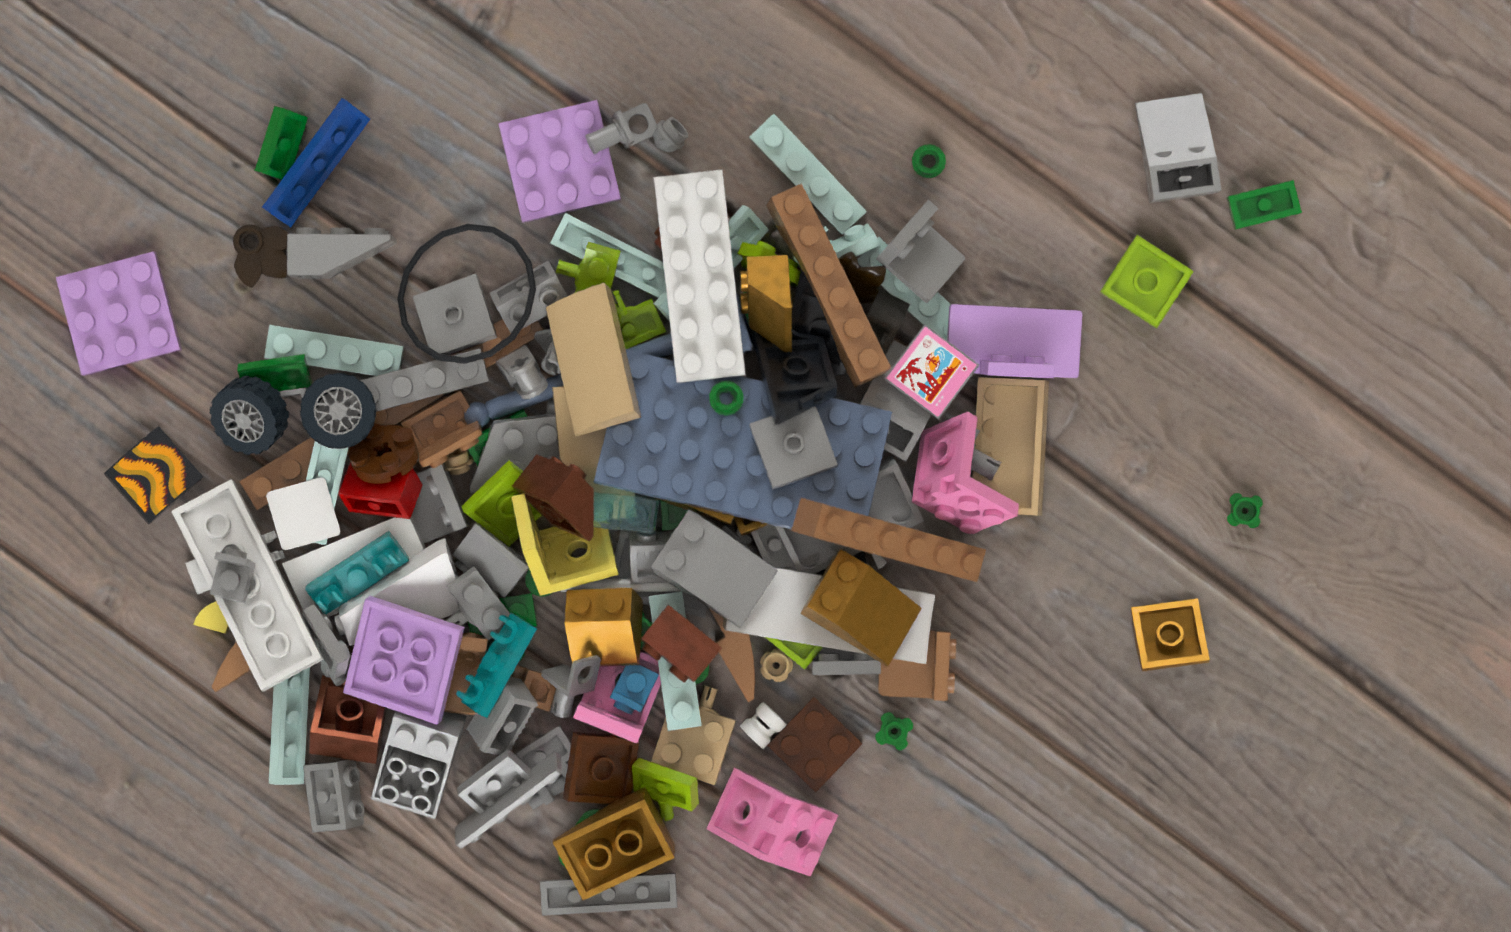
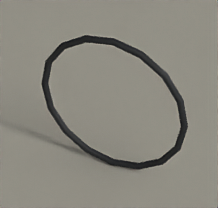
M465 224L441 231L419 247L403 271L397 298L401 324L417 348L439 361L466 364L492 357L515 340L531 315L536 292L532 262L516 239L496 227ZM467 230L493 233L512 244L526 264L530 289L525 312L510 336L489 351L468 357L439 354L421 343L408 324L404 296L409 274L423 252L446 236Z

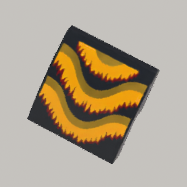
M159 426L104 473L148 525L174 505L177 499L203 478L202 474Z

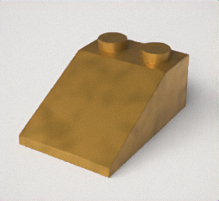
M840 549L833 556L800 614L888 667L922 608L873 568Z
M646 787L612 802L552 841L582 900L588 899L675 858V844Z

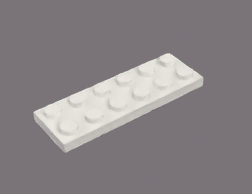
M714 170L654 177L677 383L745 376L723 171Z
M232 479L171 511L210 590L218 560L214 559L216 552L226 554L227 548L247 553L246 559L255 563L246 603L216 596L214 598L261 691L264 692L324 660L246 503Z

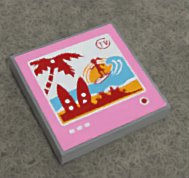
M924 324L885 376L884 380L939 420L980 365Z

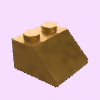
M788 255L747 257V271H740L741 292L747 291V293H741V313L748 314L749 328L784 352H792V307Z
M633 588L566 591L564 623L572 663L575 660L597 655L601 658L600 666L639 665L643 600Z

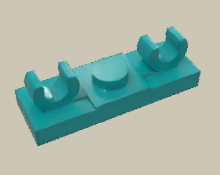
M388 531L307 584L305 591L320 610L327 615L408 562L409 556L390 531Z
M510 613L509 617L500 615L498 619L505 624L500 633L490 632V636L495 641L492 642L487 653L484 655L475 677L473 675H466L465 679L471 683L466 693L461 691L456 693L462 699L461 702L485 718L489 716L537 630L533 625L513 613Z

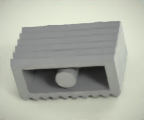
M510 677L489 716L485 718L475 714L466 730L475 739L474 742L480 747L479 750L485 753L500 755L507 749L512 750V746L516 744L515 740L519 739L518 735L522 733L521 730L525 728L524 724L528 723V719L532 717L531 713L535 712L534 708L538 706V703L521 679Z

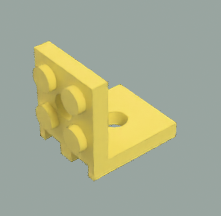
M525 493L511 496L522 551L540 596L619 575L607 520L594 521V536L590 541L557 527L539 531ZM578 548L587 549V552L581 557L575 558L571 556L572 552Z

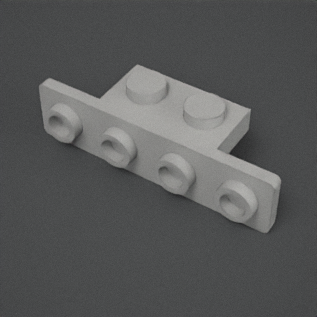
M507 749L457 787V795L471 806L475 812L455 827V845L462 849L469 843L476 842L491 826L503 822L520 804L528 803L534 794L544 786L553 784L562 772L561 755L554 751L530 769Z

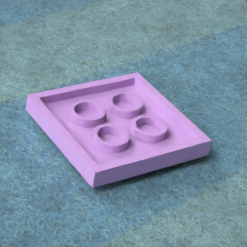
M597 100L498 123L522 223L621 200L609 147L594 155L585 137L586 134H591L604 127Z
M153 251L56 277L82 376L182 350L156 252Z
M368 596L364 601L343 693L438 725L443 718L465 627L373 596Z

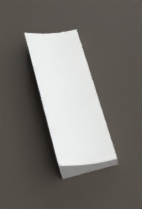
M773 566L778 572L742 627L739 628L725 618L723 620V628L726 631L866 654L800 614L821 579L822 574ZM898 588L922 609L893 659L926 664L935 594Z

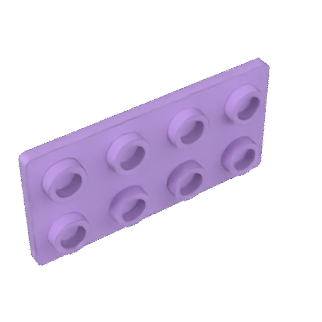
M951 304L949 306L947 341L980 365L974 372L976 374L1034 378H1077L1079 376L1082 312L1078 310Z

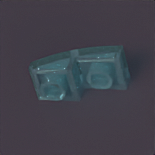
M594 492V527L654 534L659 499Z

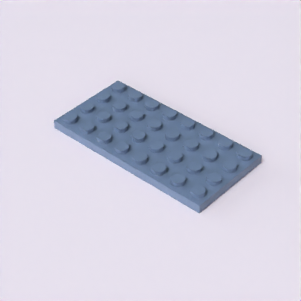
M626 350L641 418L607 427L594 478L595 484L792 529L800 498L869 516L892 416L891 411L831 398L817 405L818 413L838 466L772 490L749 427L750 423L772 416L763 381L736 376L677 383L675 362L673 360ZM732 381L742 389L744 395L743 404L735 414L721 415L712 409L709 395L711 389L717 383ZM724 393L720 396V401L723 404H730L733 401V397L728 393Z

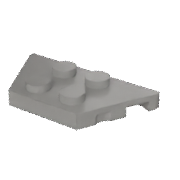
M555 413L494 420L486 445L482 449L474 477L469 484L470 493H475L508 460L524 471L536 454L548 459L552 456L559 459Z

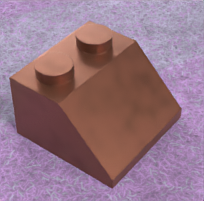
M536 454L512 487L519 494L525 493L527 501L552 526L587 541H590L594 536V489L584 480L587 477L586 473L572 463L566 466L554 456L548 459Z
M669 604L641 638L645 643L642 649L656 661H659L662 657L672 665L669 671L683 683L687 679L695 682L722 649Z
M322 675L310 730L309 753L376 764L386 707L343 693L345 682L335 686L330 677Z

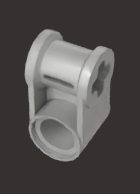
M525 344L496 361L509 386L513 387L521 398H533L541 394L548 387V382L541 374L538 363Z

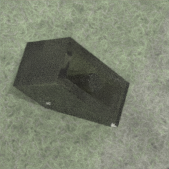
M880 289L866 317L886 355L910 304Z

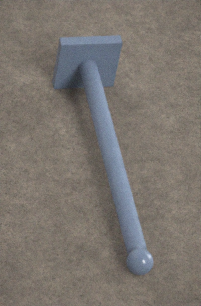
M736 292L743 354L754 351L755 348L745 314L741 313V303ZM671 333L626 349L660 358L674 354ZM558 374L547 378L548 387L541 394L530 399L521 398L515 390L490 399L485 404L482 402L470 403L466 413L464 411L465 422L471 424L478 421L481 428L489 423L490 419L495 420L552 399V387L564 386L562 376Z

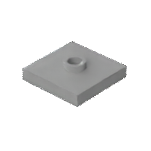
M477 274L413 296L427 345L439 354L451 355L498 338Z
M816 406L781 424L775 425L772 416L749 424L772 490L838 466Z

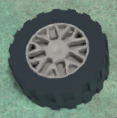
M344 373L327 374L315 380L305 391L300 404V417L306 432L317 443L332 449H345L364 440L372 430L376 418V404L371 391L362 381Z
M249 376L233 379L217 393L211 402L212 406L210 407L209 414H211L210 422L214 426V432L223 440L222 442L226 446L228 445L233 448L232 450L243 452L246 455L251 453L257 455L261 454L264 450H268L285 433L284 431L288 427L289 411H287L286 402L281 398L277 389L275 390L267 381L260 380L261 378H250Z

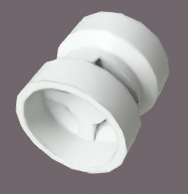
M762 702L756 708V714L752 718H747L740 727L753 741L764 749L771 742V736L775 732H780L787 724L765 702ZM761 719L770 728L767 729L759 720Z

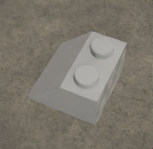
M478 523L472 527L452 554L458 559L455 565L464 573L474 566L497 597L499 594L504 598L507 597L529 570L527 561L521 555Z

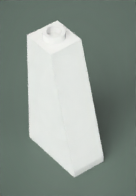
M446 538L436 541L409 558L408 562L339 606V615L334 616L340 636L346 634L350 646L355 644L364 601L368 596H373L439 619L452 616L460 610L457 600L447 588L459 576Z

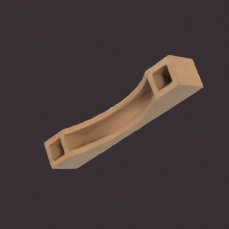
M802 183L771 197L766 206L781 237L794 254L817 297L833 335L840 359L854 388L885 374L891 369V366Z
M800 498L791 530L817 539L974 582L978 581L986 549L805 498Z

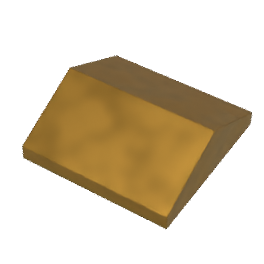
M1198 599L1131 607L1135 645L1142 671L1210 662Z

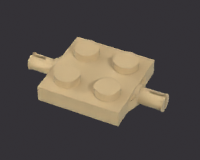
M704 685L699 702L702 726L668 731L665 717L651 762L696 777L697 780L716 785L737 720L722 716L712 709L718 689L712 688L710 692L711 687Z

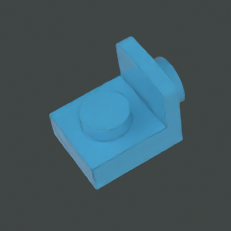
M640 664L625 666L610 698L616 700L614 707L631 715L634 710L641 712L659 674Z

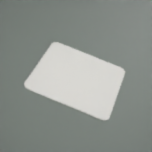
M324 478L312 479L267 493V501L283 550L325 540L340 534L339 524Z

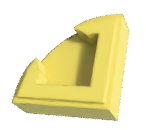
M217 602L204 607L193 625L225 634L228 633L229 629Z

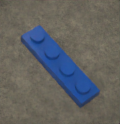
M342 98L262 207L291 228L370 121V118Z

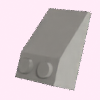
M690 509L651 566L656 575L739 628L742 627L778 572L773 566Z

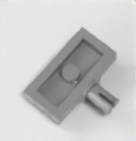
M473 566L447 586L448 590L457 600L460 610L446 621L460 626L469 621L472 625L478 627L486 639L490 640L492 638L490 632L499 633L505 624L498 619L500 615L509 617L510 613Z

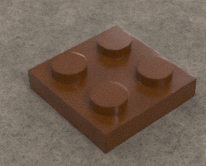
M813 696L767 746L808 786L817 792L863 743Z
M573 732L563 799L568 802L611 804L631 794L633 786L632 765L637 760L640 739L638 743H634L617 735Z

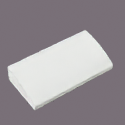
M411 516L410 519L390 518L282 563L302 608L305 609L315 604L322 614L323 612L305 591V586L388 531L394 536L409 558L425 549L426 547L423 544L413 517ZM339 607L327 614V616L330 617L339 613Z

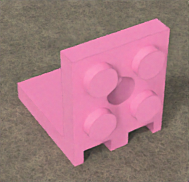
M965 412L927 428L921 433L912 503L931 512L936 518L953 524L964 533L975 534L983 529L1017 517L1019 504L970 477L978 418L970 412Z
M640 651L639 664L659 674L658 661L647 653ZM600 666L594 691L584 693L573 718L638 743L661 685L660 674L641 712L634 710L631 715L614 707L616 700L610 698L616 686V677L623 672L625 666Z
M734 768L707 826V830L758 859L811 877L828 837L833 830L838 814L789 796L754 776ZM747 805H749L750 812L745 819H743L744 809ZM802 831L800 838L796 841L798 833Z

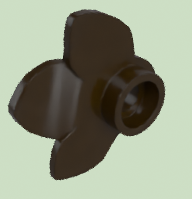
M248 224L240 227L234 234L233 245L238 253L234 268L240 280L249 288H253L262 274L279 279L288 277L287 256L283 250L287 249V234L289 233L285 229L278 226L261 229L256 225ZM249 235H253L257 239V243L253 248H248L245 245V239Z
M848 252L838 258L860 303H873L884 296V291L880 288V285L885 279V266L859 268L857 257L853 252Z

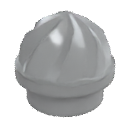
M669 117L666 121L661 120L653 134L655 145L665 152L681 149L684 146V140L688 138V132L673 117Z

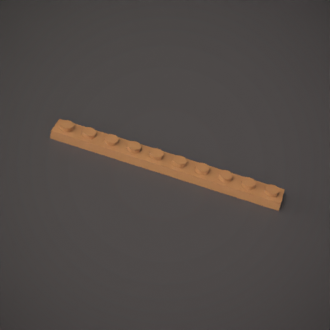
M503 319L493 324L498 338L449 356L480 348L482 352L489 351L510 336L511 333ZM539 321L521 329L514 341L492 357L485 358L486 369L496 364L497 360L535 340V333L544 330ZM447 393L376 412L374 423L381 426L397 425ZM310 437L239 481L257 510L268 505L266 497L268 492L306 481L315 440Z

